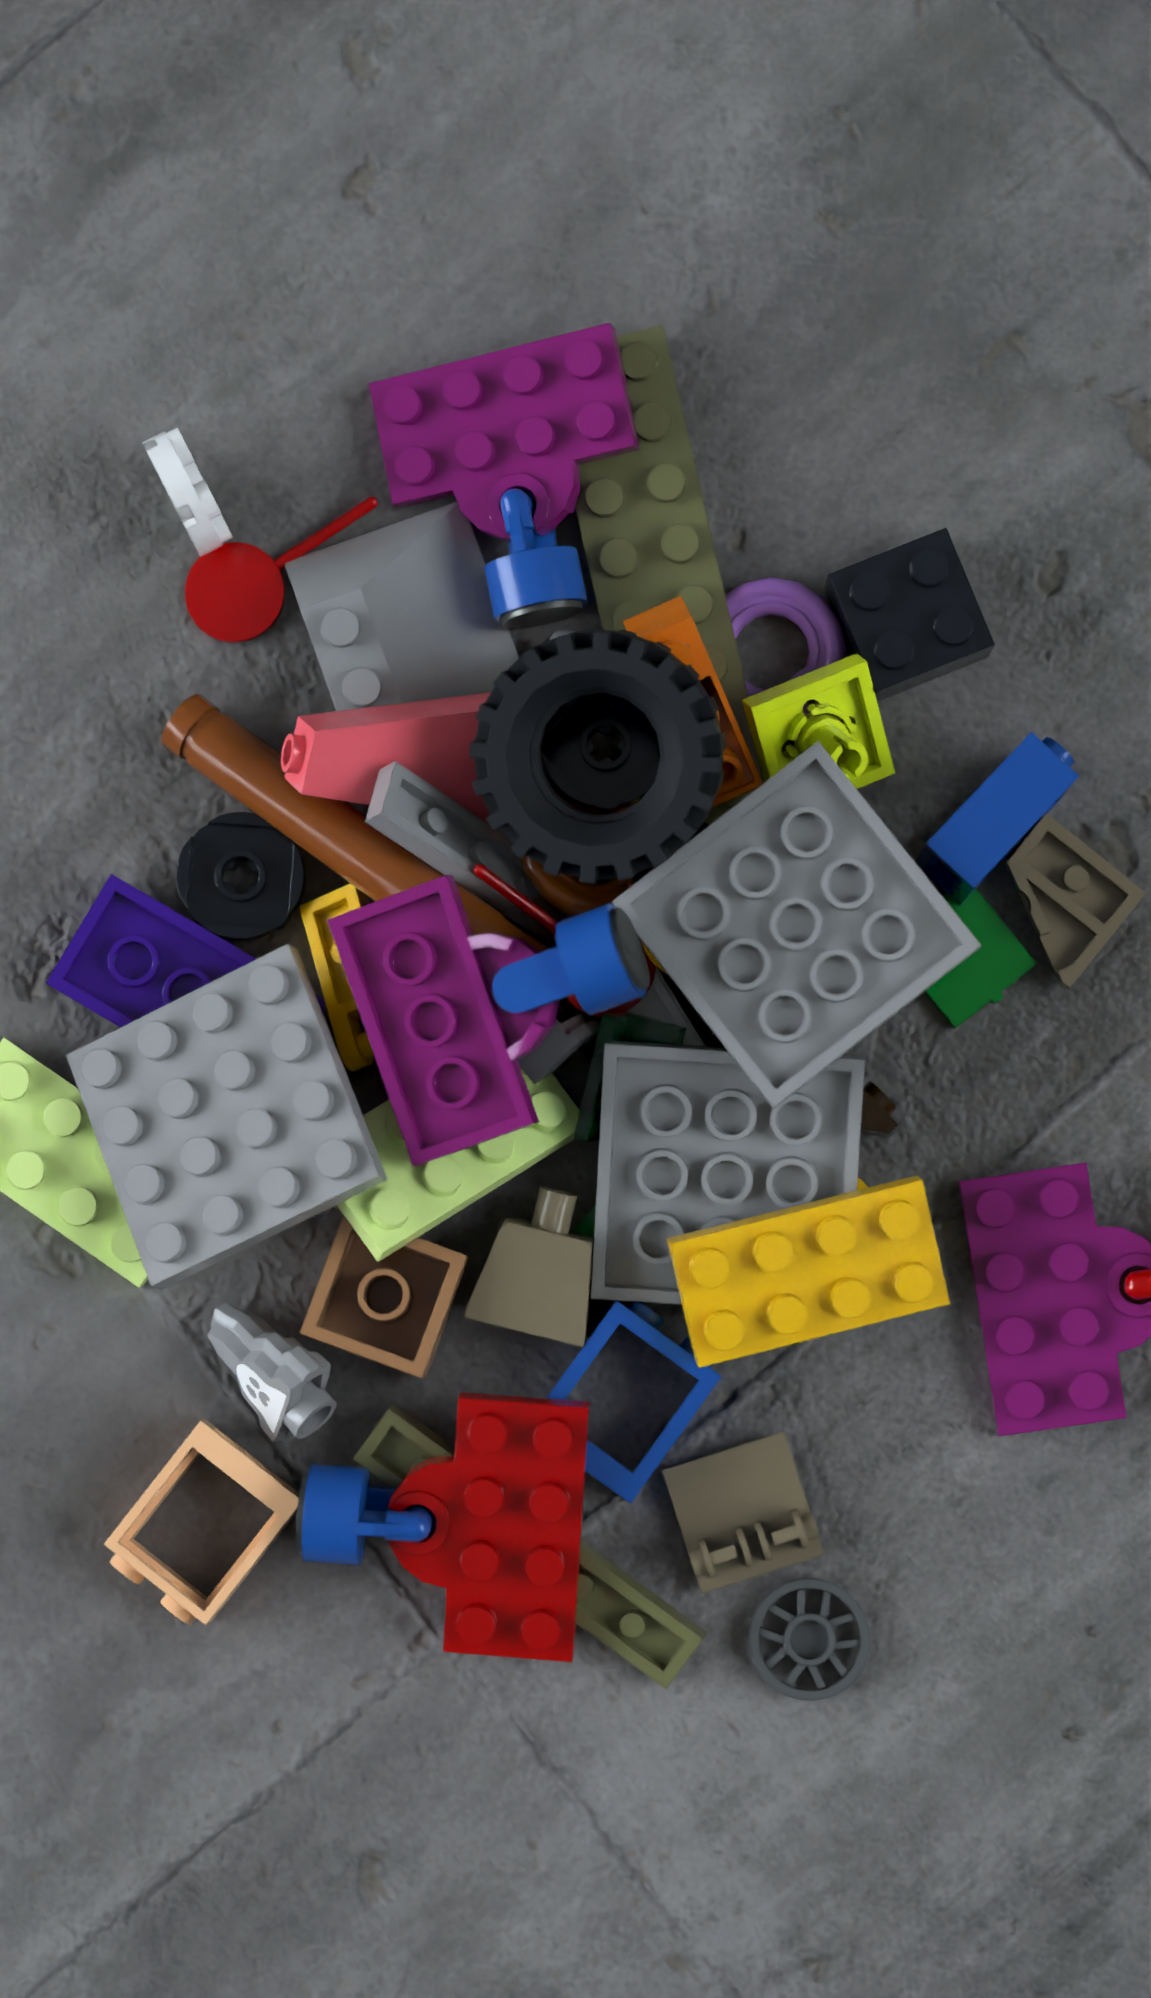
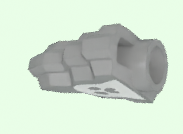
M223 1303L215 1308L211 1319L212 1328L208 1333V1338L220 1358L237 1376L242 1396L259 1416L260 1427L272 1442H289L295 1436L298 1439L305 1438L318 1430L330 1418L337 1405V1402L325 1390L330 1376L331 1364L318 1352H308L293 1337L284 1338L276 1333L262 1317L249 1310H239L227 1303Z

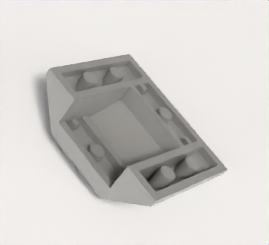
M458 502L285 563L336 711L492 692L495 687L493 683L498 676L519 659L509 629L503 627L501 623L494 621L484 571L485 562L470 521L461 512Z

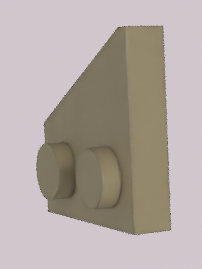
M1047 813L1004 865L1059 984L1066 990L1074 984L1146 894L1144 890Z

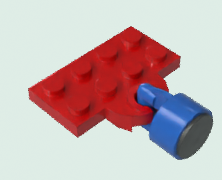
M460 1392L457 1403L454 1456L431 1457L415 1465L398 1487L370 1485V1472L368 1468L312 1464L310 1470L304 1471L300 1486L296 1522L297 1553L302 1555L305 1562L360 1566L364 1556L367 1536L385 1537V1540H388L389 1546L404 1569L421 1582L446 1588L443 1652L572 1662L575 1648L590 1402Z

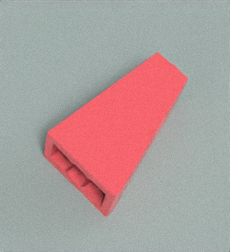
M491 692L298 716L294 734L287 735L282 747L281 768L285 772L284 778L303 795L370 805L379 770L396 761L488 823L486 818L490 816V813L482 795L476 796L472 781L477 779L475 758H470V742L476 738L479 720L475 718L480 705L486 702Z

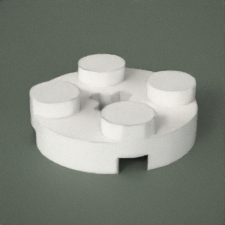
M175 428L167 433L164 431L142 442L199 556L202 557L223 546V542L233 538L179 429Z

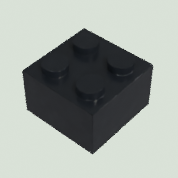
M947 528L830 573L827 576L824 591L832 610L841 621L844 639L850 654L854 655L857 653L867 661L877 702L989 657L995 646Z

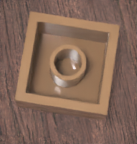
M343 1215L300 1334L426 1380L470 1259L467 1255L417 1237L377 1262Z

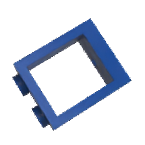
M1031 732L925 844L914 862L944 893L961 905L1039 823L1044 815L1055 806L1079 777L1071 768L1074 764L1072 756L1052 738L1045 737L1041 741Z
M616 1301L546 1399L565 1400L619 1324L698 1380L633 1472L588 1440L586 1472L631 1504L722 1376L711 1369L714 1364L701 1368L697 1366L688 1336L685 1337L679 1346L659 1332L665 1320L644 1304L632 1301L628 1308Z

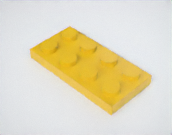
M918 1175L667 1238L695 1362L699 1368L950 1304L924 1183Z

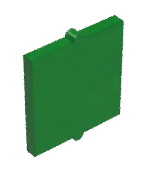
M977 889L961 905L948 894H945L943 898L981 944L980 949L924 992L954 1030L987 1003H999L1003 998L1002 991L1037 964Z

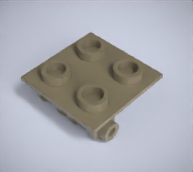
M784 1431L662 1470L701 1594L824 1555L812 1512H810Z

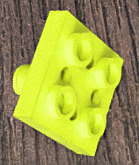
M857 653L742 699L764 783L817 741H819L856 789L895 774L868 664ZM809 700H815V704H810L807 707L810 713L804 714V704ZM787 740H794V747L787 745L786 751L782 752L783 744Z

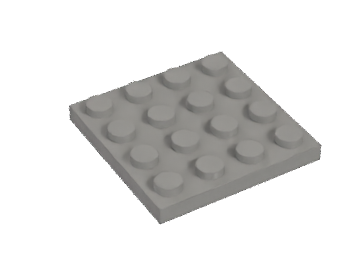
M819 741L682 846L668 860L654 868L612 901V904L625 911L639 939L773 1109L981 947V944Z
M286 944L66 1055L151 1287L163 1290L388 1180L298 949L290 944Z
M606 1040L604 1045L591 1299L682 1305L667 1238L857 1191L865 1056H841L773 1109L725 1047Z

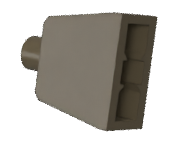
M540 1187L532 1221L512 1216L506 1217L467 1304L464 1318L580 1347L584 1346L589 1332L594 1237L569 1230L577 1195L554 1188Z

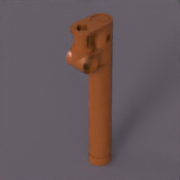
M194 694L187 698L175 710L167 722L161 738V743L164 747L180 759H187L191 767L375 902L444 876L443 873L366 823V815L349 802L300 794L284 778L285 772L281 768V753L227 713H221L216 705L201 694ZM456 883L474 936L501 933L523 939L539 952L550 949L530 934L524 933L508 921L509 917L480 899L467 888Z

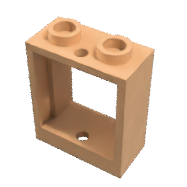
M201 1420L104 1543L106 1547L115 1553L109 1562L120 1573L137 1585H140L147 1578L166 1593L160 1603L187 1625H191L196 1618L207 1625L215 1618L297 1513L299 1492L208 1420ZM200 1454L274 1511L273 1515L208 1597L134 1539Z

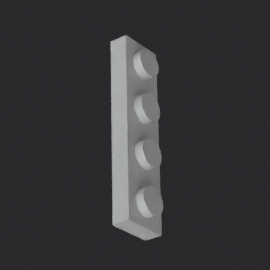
M394 761L379 770L365 820L366 823L444 875H453L456 883L467 888L480 899L552 947H557L556 936L474 874V867L477 864H483L558 922L574 917L565 914L541 897L524 874L520 858L510 850L513 844L504 834L498 830L494 831L488 823L398 762Z

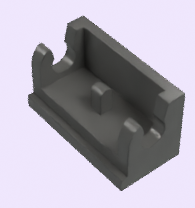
M566 998L560 999L559 1003L566 1011L564 1022L560 1023L555 1019L554 1027L539 1048L518 1060L520 1069L534 1084L567 1065L609 1023L603 1017H594L580 1011Z

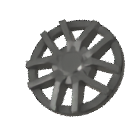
M802 1578L780 1585L763 1598L751 1621L749 1647L758 1672L772 1688L794 1699L815 1701L837 1695L857 1679L868 1658L870 1631L862 1608L847 1591L829 1581L816 1578ZM806 1588L823 1590L818 1614L805 1613ZM796 1591V1615L787 1612L774 1603L785 1594ZM831 1594L841 1599L851 1612L827 1619ZM767 1611L789 1622L784 1630V1634L761 1627ZM856 1620L860 1637L836 1640L833 1627ZM759 1632L760 1636L783 1644L765 1662L763 1661L759 1645ZM858 1647L857 1657L849 1671H847L834 1653V1650ZM789 1654L797 1663L784 1681H781L774 1676L770 1669L785 1655ZM830 1659L842 1678L831 1686L826 1687L817 1669V1665ZM808 1666L818 1689L807 1690L791 1686L804 1668Z

